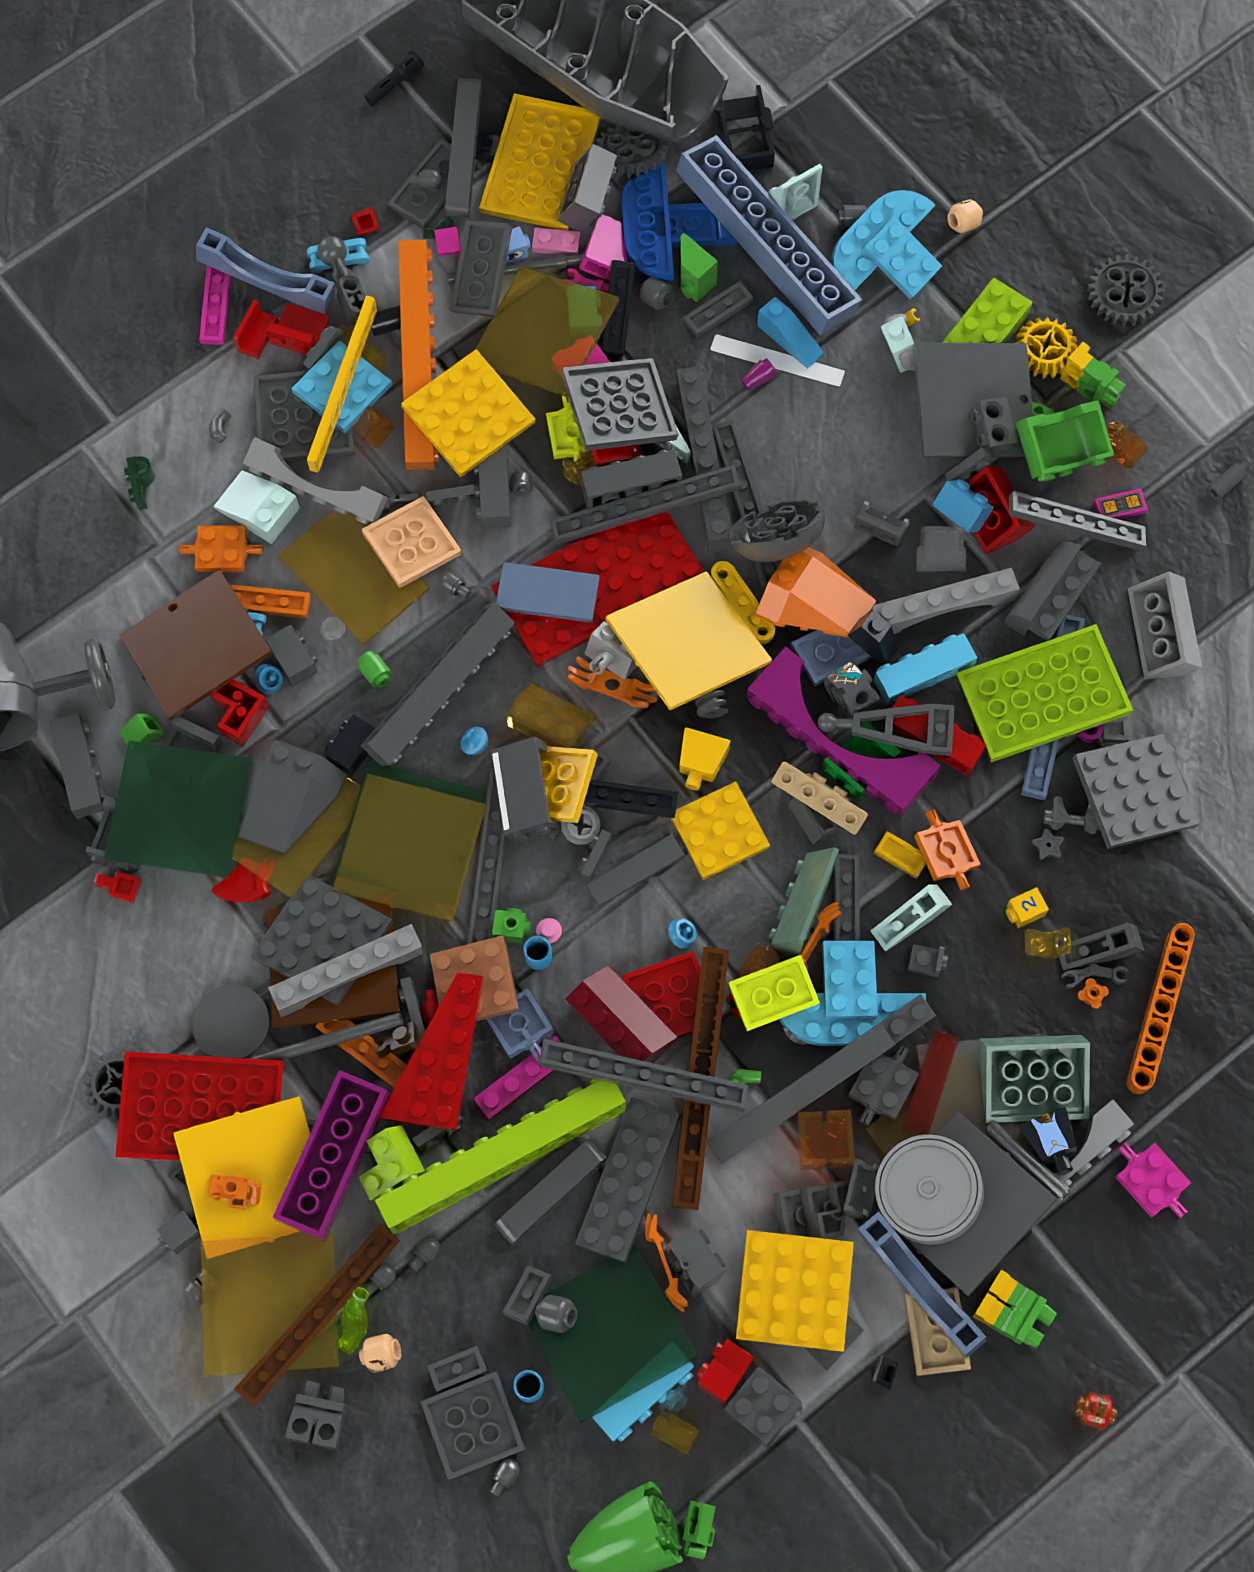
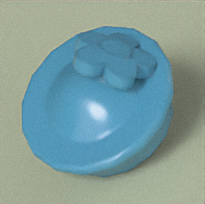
M263 664L258 667L254 674V684L259 691L265 694H273L281 688L283 674L277 666Z
M473 727L467 730L460 741L462 751L467 755H479L484 752L488 746L486 731L481 727Z
M675 919L669 925V938L677 947L686 949L693 945L697 934L695 926L690 921Z

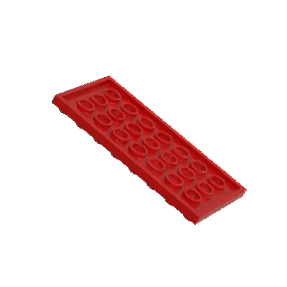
M664 512L585 536L529 565L600 575L592 623L505 611V613L514 622L513 627L536 666L539 667L589 641L591 634L603 622L607 623L605 620L607 615L702 574L705 571L669 513ZM500 581L491 585V589L496 598L498 596Z

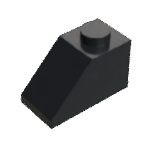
M874 609L859 618L847 635L881 666L888 664L898 649L892 625Z

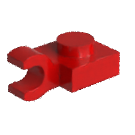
M117 871L114 878L97 873L94 883L97 884L96 887L110 890L109 897L134 904L142 879Z

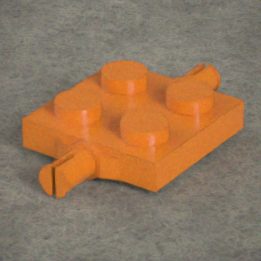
M198 526L197 539L194 545H180L179 548L180 555H195L194 568L196 572H216L219 569L222 572H244L245 560L248 554L262 555L263 553L262 544L248 545L246 526Z
M935 809L928 811L925 815L931 827L917 832L914 838L934 881L955 877L960 891L965 890L970 885L964 873L981 865L960 820L951 823L940 822Z

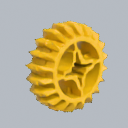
M1048 316L1044 321H1041L1038 317L1035 319V323L1029 320L1026 326L1020 328L1019 333L1015 337V343L1027 345L1029 371H1033L1034 377L1038 373L1042 374L1043 379L1046 378L1047 374L1052 378L1057 373L1061 375L1069 356L1078 348V345H1076L1077 339L1075 336H1072V329L1065 330L1066 322L1059 325L1057 319L1050 322ZM1046 343H1049V344H1048V347L1046 348L1045 352L1043 353V349H1044V347L1046 346Z

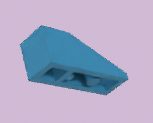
M774 297L759 310L757 326L807 369L824 355L823 350L796 315L779 299Z

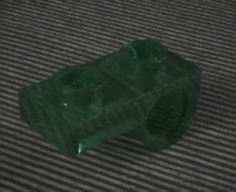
M146 457L126 458L128 467L124 468L127 482H131L132 488L128 489L131 503H136L138 510L148 509L144 486H148L154 481L155 472ZM142 469H147L144 473H138Z

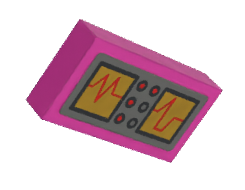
M1141 488L1097 498L1093 502L1097 514L1115 519L1136 516L1148 511Z

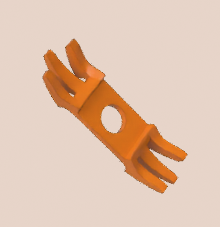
M577 656L576 662L589 673L568 666L567 670L571 673L568 679L584 690L591 689L629 704L630 707L648 708L649 703H656L658 699L641 693L656 691L651 684L642 683L635 678L633 680L629 678L624 680L608 670H604L602 674L596 675L595 672L599 667L592 672L589 668V662ZM610 679L617 680L619 688L616 690L607 689L605 686L606 681Z
M838 902L830 904L816 916L819 920L818 926L801 953L806 969L809 967L806 962L823 933H829L830 922L842 914L839 911Z
M648 1213L645 1224L646 1240L656 1244L670 1284L665 1291L666 1296L683 1313L685 1312L683 1307H687L688 1302L678 1292V1278H672L661 1246L664 1244V1238L657 1232V1214L651 1218V1214Z

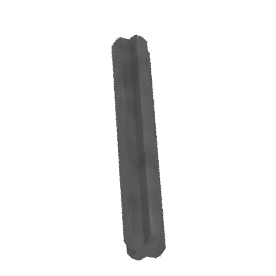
M993 1121L987 1126L986 1134L1008 1152L1013 1159L1055 1197L1063 1200L1068 1196L1070 1188L997 1122Z

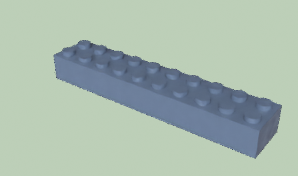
M717 135L681 154L676 169L679 176L820 336L855 316L862 301L861 297Z

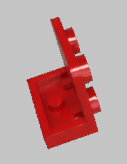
M287 304L278 324L270 322L266 331L270 344L307 355L308 351L315 347L320 340V335L327 328L330 320L326 314L294 304Z

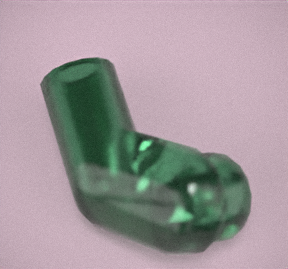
M443 217L435 227H423V239H435L434 230L454 227L452 217Z

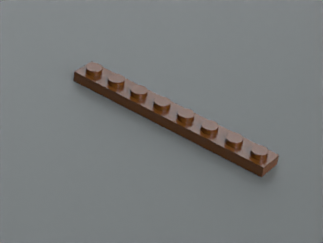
M380 1223L239 1382L234 1390L255 1407L396 1247L400 1240Z

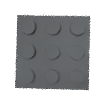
M497 1371L420 1401L448 1481L526 1450Z

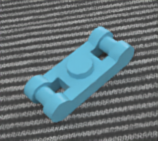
M356 238L343 241L347 247V255L344 260L346 266L353 264L366 265L369 263L368 253L365 252L367 248L365 239ZM318 245L307 249L308 258L311 259L309 267L312 273H320L325 269L332 268L319 259L317 253ZM354 250L356 253L349 254V251Z

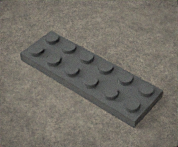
M631 1097L576 1240V1246L626 1264L679 1123L680 1113Z

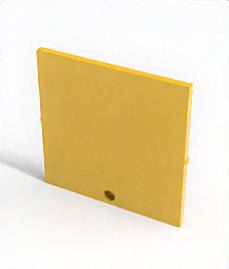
M707 571L607 615L605 619L669 710L679 707L772 662L771 657Z
M300 1096L243 1113L235 1112L234 1115L173 1132L207 1260L264 1242L273 1243L274 1239L300 1232L273 1219L277 1206L310 1136ZM211 1175L249 1178V1181L261 1183L260 1202L257 1204L246 1203V1209L229 1207L228 1199L220 1198L219 1201L214 1200V1198L209 1197ZM248 1186L247 1198L250 1197V1187H249V1186ZM233 1199V1205H243L244 1200Z

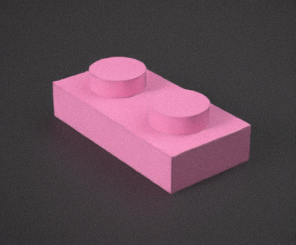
M535 227L532 252L565 254L568 256L576 255L579 252L580 231Z

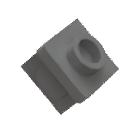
M913 945L908 971L938 977L941 970L945 971L948 956L944 955L945 947H939L937 950Z

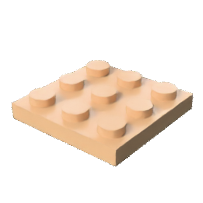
M424 496L362 528L363 536L399 589L461 555V549Z

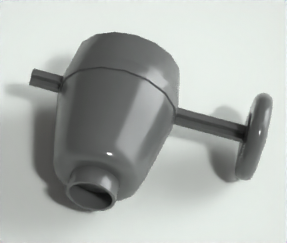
M0 622V711L13 712L11 719L0 735V751L21 745L32 738L38 730V696L92 683L100 706L105 710H110L114 707L116 701L112 676L99 640L89 638L84 644L87 670L33 683V678L10 630Z

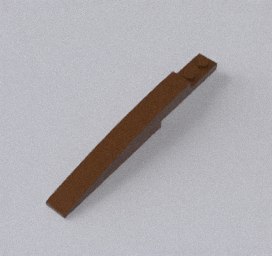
M703 947L687 1068L689 1072L715 1077L729 956V950ZM686 1099L683 1100L672 1207L698 1211L711 1105Z

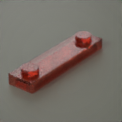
M934 1029L902 1128L921 1135H929L959 1037Z

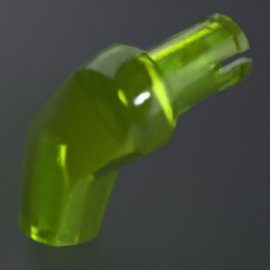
M360 1287L352 1291L350 1301H347L341 1310L344 1332L337 1346L349 1355L355 1352L367 1334L368 1328L367 1312L364 1306L369 1298V1293L366 1289Z

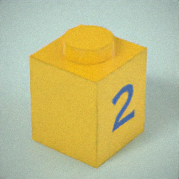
M1037 887L1010 899L1006 906L1007 917L1011 923L1015 922L1017 928H1021L1044 917L1049 910Z

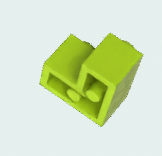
M402 1125L386 1128L366 1141L378 1164L359 1176L370 1200L378 1199V1194L387 1188L393 1187V1189L404 1185L402 1181L415 1174L419 1176L425 1172Z

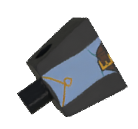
M1066 1107L1019 1125V1134L1022 1140L1046 1167L1054 1164L1060 1176L1068 1174L1073 1170L1069 1158L1077 1154V1147Z

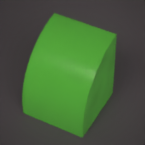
M154 713L136 714L119 731L130 751L145 748L165 734Z

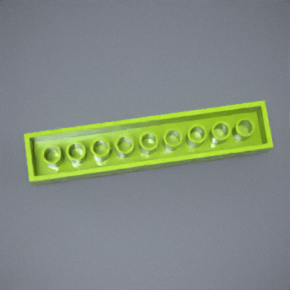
M593 1079L590 1081L592 1085L584 1089L577 1087L567 1093V1098L560 1102L558 1099L547 1103L544 1106L545 1110L537 1114L535 1112L526 1114L520 1119L521 1122L512 1127L511 1124L500 1128L497 1131L498 1135L490 1139L488 1137L479 1139L470 1150L465 1152L464 1149H461L450 1156L451 1160L443 1164L441 1162L432 1164L426 1169L427 1172L419 1177L417 1174L412 1175L402 1181L404 1185L396 1189L390 1187L378 1194L379 1198L375 1202L388 1228L395 1236L625 1113L626 1101L617 1084Z

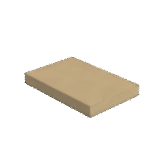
M958 1287L943 1289L961 1308ZM910 1293L904 1294L916 1375L922 1376L970 1370L969 1357L965 1359Z

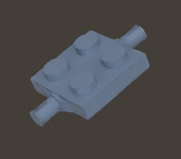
M527 988L516 995L519 1011L486 1020L510 1059L523 1051L530 1050L535 1060L539 1061L540 1058L536 1051L541 1055V1048L538 1044L542 1039L554 1033V1029Z

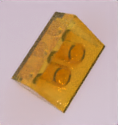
M532 683L517 696L506 715L508 726L531 738L537 737L546 742V745L549 747L576 749L579 748L596 719V715Z

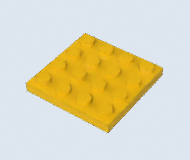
M477 349L401 403L404 411L460 478L536 422L534 416Z
M747 1230L736 1339L844 1352L854 1242Z

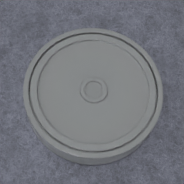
M918 1135L900 1142L885 1156L877 1172L875 1194L882 1215L898 1234L916 1243L935 1245L958 1238L973 1225L982 1208L984 1185L975 1160L964 1147L943 1136Z

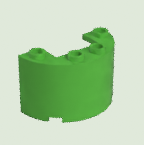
M1098 400L1046 416L1044 413L1028 417L1016 423L1032 480L1038 479L1039 482L1055 479L1054 474H1058L1059 478L1073 474L1072 469L1087 464L1096 467L1105 464L1106 458L1114 456Z

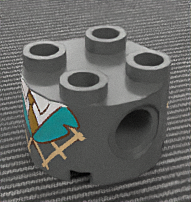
M854 660L837 669L823 680L829 697L833 702L837 701L839 705L837 707L838 710L847 719L853 718V713L863 712L880 701L877 692L870 686L872 682L871 676L865 669L860 671Z

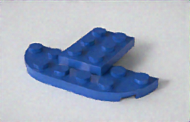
M662 162V166L656 165V171L648 169L647 175L644 172H640L639 177L634 176L631 180L629 179L623 189L624 242L627 256L632 263H635L637 269L650 277L674 280L672 248L680 247L681 235L685 233L699 246L717 245L715 215L704 203L668 205L665 162Z

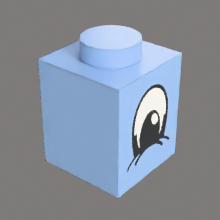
M520 226L512 229L506 264L528 258V248L531 245L528 235H523Z

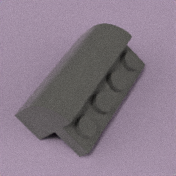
M1059 541L1006 617L1004 624L1023 636L1030 630L1046 641H1049L1101 563L1081 552L1080 545L1070 541Z

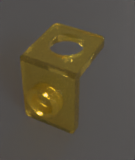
M1065 927L1051 933L1031 929L1024 931L1027 955L1053 959L1072 951L1070 928ZM1063 935L1065 943L1063 948L1059 949L1058 940Z

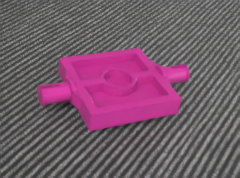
M1127 1143L1118 1149L1129 1162L1126 1164L1125 1169L1115 1178L1151 1218L1167 1207H1170L1179 1219L1188 1212L1177 1199L1191 1182L1156 1143L1152 1144L1146 1151L1138 1154Z

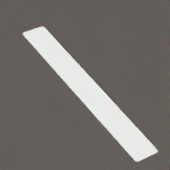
M717 334L711 346L712 351L754 363L767 358L775 369L838 387L841 385L845 373L844 370L816 362L807 369L791 355Z

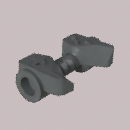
M1058 796L1053 799L1052 808L1044 810L1043 824H1048L1053 830L1061 829L1064 824L1084 826V830L1089 834H1096L1100 829L1090 803L1085 816L1067 814L1063 800Z

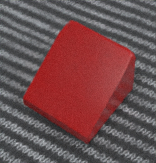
M373 207L350 215L359 237L380 229Z

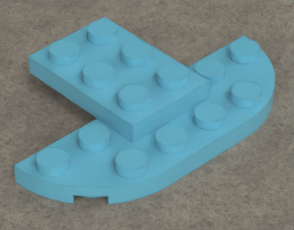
M899 190L883 195L838 240L831 257L832 266L854 291L878 266L909 299L913 298L942 267L910 233L935 204L927 197L912 191Z
M823 941L824 993H816L820 1004L781 1018L779 1021L796 1038L806 1043L818 1046H846L921 994L926 1001V993H877L874 941Z

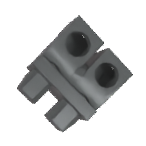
M306 1381L301 1394L296 1395L285 1438L289 1441L308 1445L313 1444L317 1447L339 1451L340 1436L347 1406L344 1404L345 1389L330 1386L327 1400L320 1399L318 1395L321 1384Z

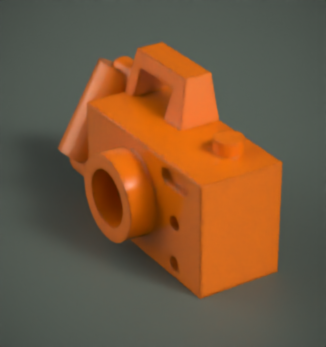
M211 1175L209 1197L214 1198V1200L219 1201L220 1198L228 1199L229 1207L246 1209V1203L257 1204L260 1202L261 1183L249 1181V1178ZM248 1186L250 1187V1197H249V1198H247ZM233 1199L244 1200L243 1205H233Z

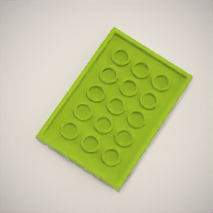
M1097 624L956 673L983 743L987 744L985 748L991 762L1133 714L1132 705Z

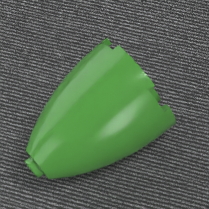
M649 1481L625 1493L591 1519L570 1547V1553L567 1555L571 1568L578 1572H656L681 1563L683 1559L678 1553V1550L683 1548L680 1532L671 1508L667 1509L665 1503L659 1499L661 1491L657 1485Z

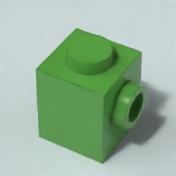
M508 908L507 911L495 910L492 930L493 938L503 935L506 942L524 944L525 936L529 937L531 922L527 921L526 913H522V910L516 908Z

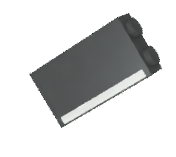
M537 737L491 750L503 834L514 839V841H525L529 838L528 836L534 834H548L551 832V829L559 827V822L549 817L540 754L547 752L546 742Z

